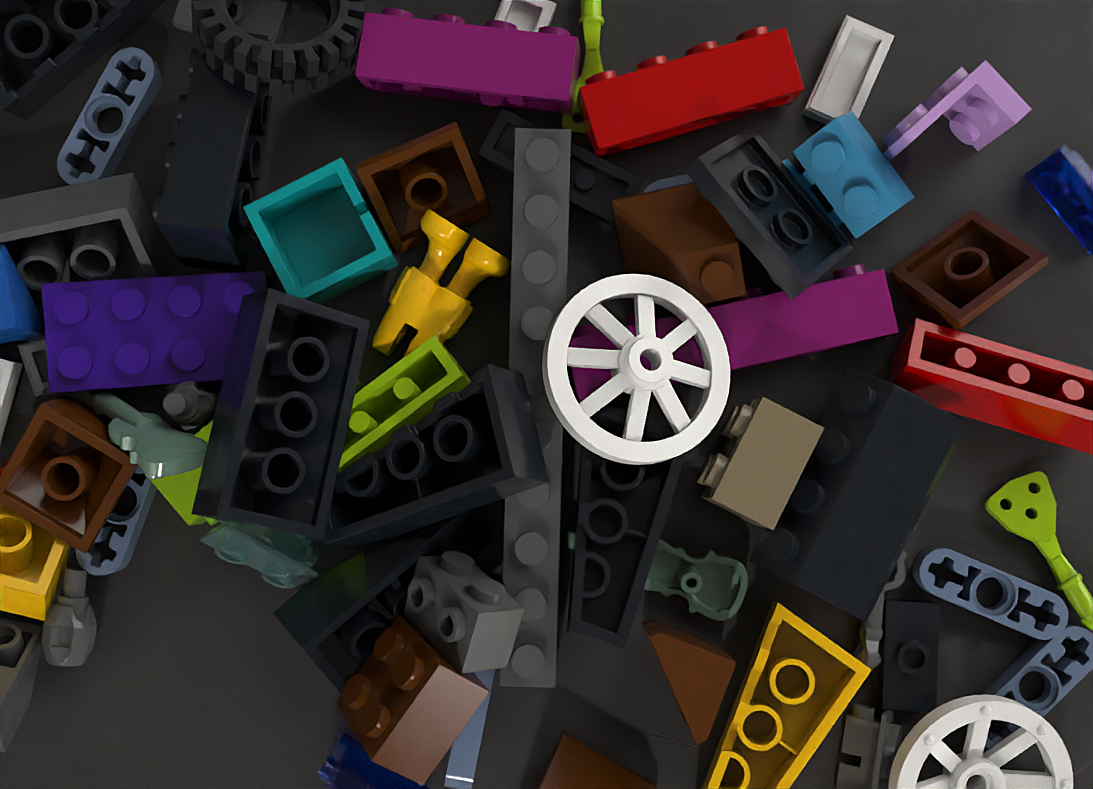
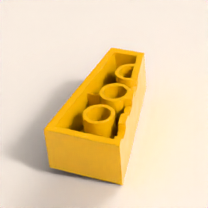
M773 601L702 789H789L872 669L780 603Z

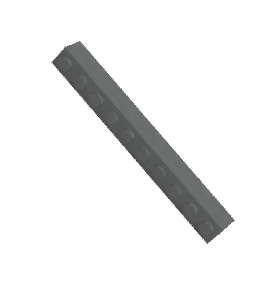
M515 128L509 370L524 375L549 482L505 498L503 586L505 592L524 608L508 665L505 668H500V686L556 688L563 425L555 415L546 394L542 360L548 332L553 321L566 305L571 129Z

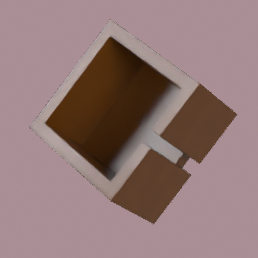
M399 614L391 627L382 632L378 637L373 652L358 673L348 679L336 704L372 762L424 785L490 691L474 672L461 674L405 616Z

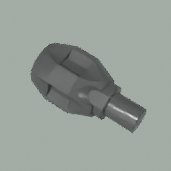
M185 381L178 384L172 393L164 398L163 407L168 420L176 422L186 432H199L214 419L219 397L217 394L208 391L201 383Z
M81 567L65 568L63 592L57 595V601L53 604L43 623L41 644L46 662L54 666L75 667L85 664L95 644L97 621L92 605L89 603L90 596L85 594L88 572Z

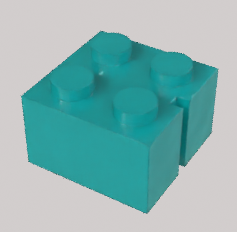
M342 157L243 207L279 280L289 295L321 305L399 265L377 221L372 216L373 213L352 172Z

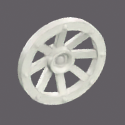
M621 274L590 284L575 295L559 312L552 323L544 345L542 360L543 381L547 397L555 415L569 434L591 452L615 462L633 465L654 464L683 454L699 444L711 432L726 405L730 387V362L722 333L710 313L696 298L681 287L658 277L643 274ZM634 298L636 336L609 313L601 303L613 299ZM654 303L666 308L682 321L679 326L662 339L657 338L655 333ZM585 316L618 349H588L568 346L576 325ZM694 336L702 354L704 369L673 360L672 353ZM640 356H644L650 361L651 371L641 365ZM567 367L611 369L612 378L582 402L578 403L570 386ZM669 379L704 389L699 407L691 420ZM625 392L631 396L623 436L620 438L599 427L589 417L619 394ZM651 392H653L675 435L659 441L641 442Z
M988 694L971 695L954 699L937 707L912 728L894 758L888 789H1073V771L1068 751L1056 730L1040 715L1023 704L1006 697ZM991 720H1001L1021 726V728L1000 741L992 749L983 753ZM969 724L962 753L955 754L942 739L954 730ZM1036 743L1042 755L1045 772L1002 770L1000 767ZM930 753L944 766L942 775L917 782L923 763Z

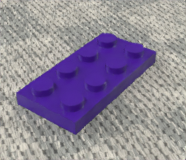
M252 271L42 284L49 393L63 394L178 385L185 381H195L198 383L223 382L242 297L267 289L266 272Z

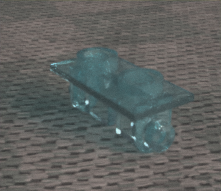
M217 520L222 524L200 537V541L215 548L214 552L219 558L233 564H246L262 573V578L273 586L289 589L317 578L318 572L310 568L317 561L319 550L313 547L312 540L304 536L273 531L271 538L268 539L264 537L266 529Z

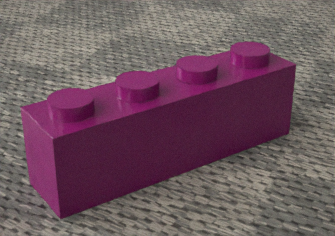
M385 8L382 10V14L368 12L364 14L355 76L367 91L572 115L581 52L578 37L570 36L567 30L558 27L544 26L540 27L538 32L517 30L516 25L500 20H490L486 22V26L465 24V20L454 15L437 14L434 16V20L414 18L413 14L405 10Z

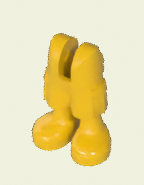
M427 209L420 222L422 230L429 239L426 256L420 268L406 266L402 271L394 288L391 290L388 301L390 305L381 320L371 346L384 355L389 356L400 340L403 339L410 325L417 329L418 333L415 338H412L403 358L433 335L442 344L447 339L450 340L459 332L460 327L473 310V307L470 306L471 302L466 299L469 294L487 277H501L506 274L512 261L476 238H473L464 253L463 261L447 287L440 286L439 280L445 269L464 246L470 235L435 212Z

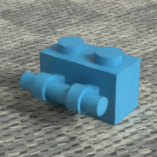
M853 112L834 118L792 151L806 170L802 174L797 171L789 158L782 161L838 230L843 234L838 226L844 222L856 239L915 198ZM814 185L818 186L834 208L831 212H827L811 190Z

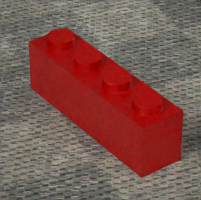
M767 26L755 27L739 34L736 37L737 41L718 47L717 41H707L691 47L686 51L687 56L667 61L664 55L656 56L640 62L636 65L637 70L617 76L616 71L609 70L587 78L585 80L586 85L579 88L577 104L592 153L605 158L792 103L805 88L786 27L768 32Z
M917 318L895 346L888 382L896 384L939 409L1093 455V371Z

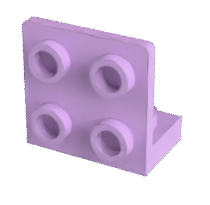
M986 60L971 74H968L961 67L881 140L888 147L883 155L890 162L942 114L950 121L949 127L953 134L961 142L972 145L979 151L1014 126L1032 109Z

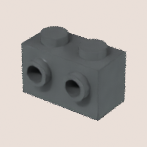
M446 551L442 555L418 557L413 579L408 587V598L403 615L461 674L507 667L524 608L505 592L502 584L492 580L475 565L473 558L458 551Z

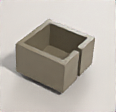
M765 397L745 402L740 408L734 406L720 432L721 435L727 437L720 453H717L716 456L710 454L698 474L696 482L703 485L698 496L754 525L774 530L824 427Z

